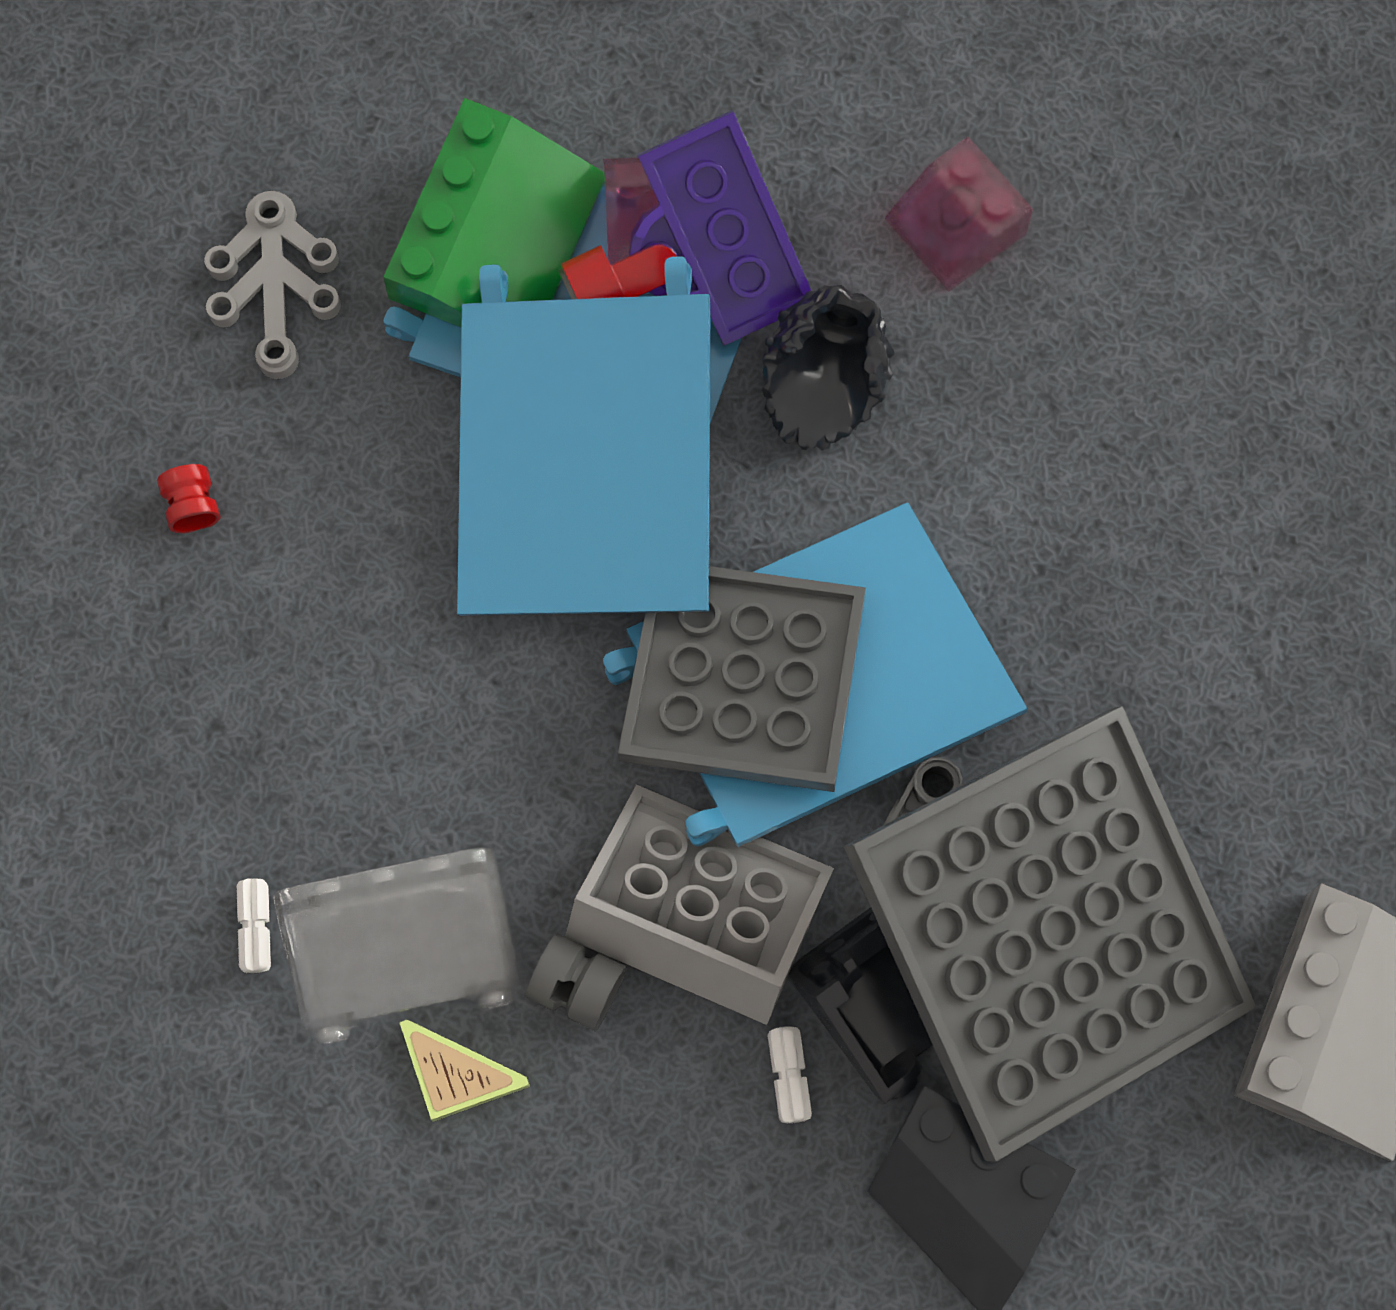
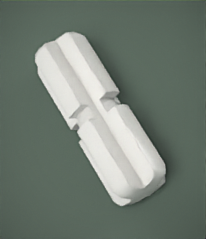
M263 879L241 880L237 884L238 922L242 924V929L238 930L239 967L245 973H261L268 971L271 967L270 930H267V927H265V923L269 922L268 884Z
M790 1026L770 1030L768 1042L773 1073L778 1072L779 1080L774 1081L779 1120L782 1123L806 1121L811 1118L812 1113L807 1077H801L800 1070L805 1069L800 1030L797 1027Z

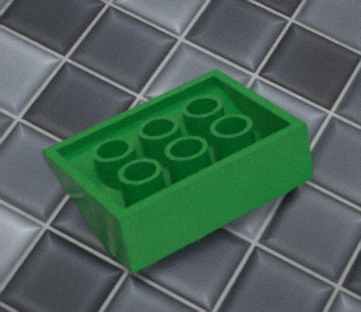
M464 98L383 276L388 299L462 328V304L482 303L479 281L480 268L484 265H499L508 275L506 302L554 300L562 282L558 270L563 269L561 263L573 257L605 184L607 174L516 118Z

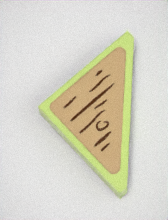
M409 1020L400 1022L432 1121L530 1087L526 1076Z

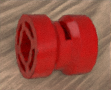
M201 464L181 465L163 472L158 477L157 483L160 495L170 505L165 515L168 527L172 532L190 533L211 527L220 520L221 516L217 502L209 497V489L212 486V482L206 466Z

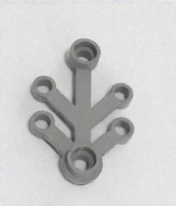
M266 191L256 195L249 202L245 212L247 225L226 246L212 247L206 253L204 261L209 274L216 280L225 281L231 279L237 273L238 262L260 242L262 245V257L227 293L218 292L213 294L207 300L206 311L213 324L218 327H229L238 320L240 310L263 288L265 339L258 344L255 357L263 374L272 379H283L294 373L299 363V356L295 345L286 337L284 285L308 303L312 313L319 319L328 320L334 318L341 309V301L335 288L326 284L318 285L283 256V239L305 254L311 268L319 273H328L334 270L338 265L339 255L335 244L327 238L316 239L296 222V209L288 196L277 191ZM269 208L279 210L278 214L273 218L267 219L262 217L263 212ZM321 250L331 252L330 257L324 261L314 259L315 254ZM219 258L230 259L229 264L224 268L217 269L213 267L215 261ZM321 297L333 298L332 304L328 307L320 308L316 306L317 301ZM222 304L231 306V310L225 315L219 316L214 314L216 308ZM274 347L284 349L283 355L277 359L267 357L269 350Z

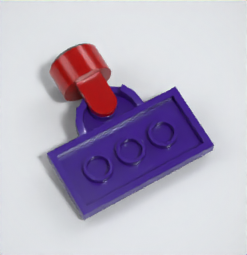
M732 110L637 155L658 203L642 214L631 232L628 257L610 265L602 246L599 245L561 263L563 269L558 270L571 299L638 297L647 292L654 296H667L665 261L669 257H684L692 269L690 295H710V318L724 346L778 321L777 318L780 311L796 304L803 298L806 292L812 291L735 113Z

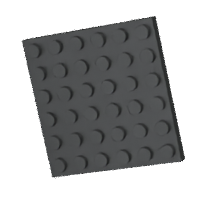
M1123 706L1101 713L844 846L985 1161L997 1162L1256 1008V1004Z

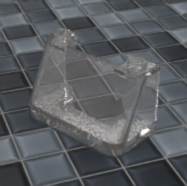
M491 849L463 850L298 885L278 891L273 896L304 1034L308 1038L316 1036L318 1044L334 1043L350 1038L349 1029L358 1026L360 1020L467 998L470 1001H480L481 1009L496 1008L512 1003V994L524 992L499 864Z

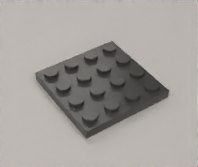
M709 566V612L645 613L618 750L619 761L835 792L866 587Z

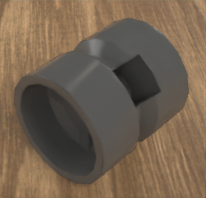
M556 933L547 945L534 970L525 997L552 1011L561 1006L565 1007L568 1019L596 1032L612 1005L627 968L601 954L589 958L586 956L583 945Z

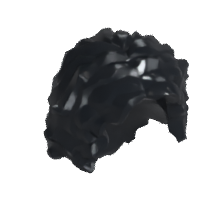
M825 285L816 291L806 292L799 302L779 312L777 318L780 322L779 327L771 337L765 339L768 353L762 358L764 365L763 379L765 382L762 391L766 398L764 409L769 414V418L772 419L773 426L778 430V436L787 444L796 441L801 450L817 447L823 451L828 448L829 443H836L842 438L850 436L851 432L856 430L860 423L866 422L871 418L873 407L886 398L883 390L886 381L890 380L893 376L890 358L895 353L885 336L886 323L881 315L880 308L864 294L851 293L842 285Z

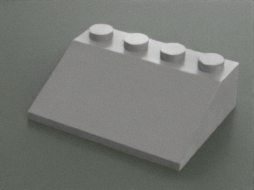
M636 784L574 900L565 937L767 1025L834 868L762 837L737 848L728 829L710 842L699 847L694 846L687 835L685 821L689 816L700 811Z
M1321 883L1306 895L1234 1096L1391 1162L1396 1154V917L1369 902Z

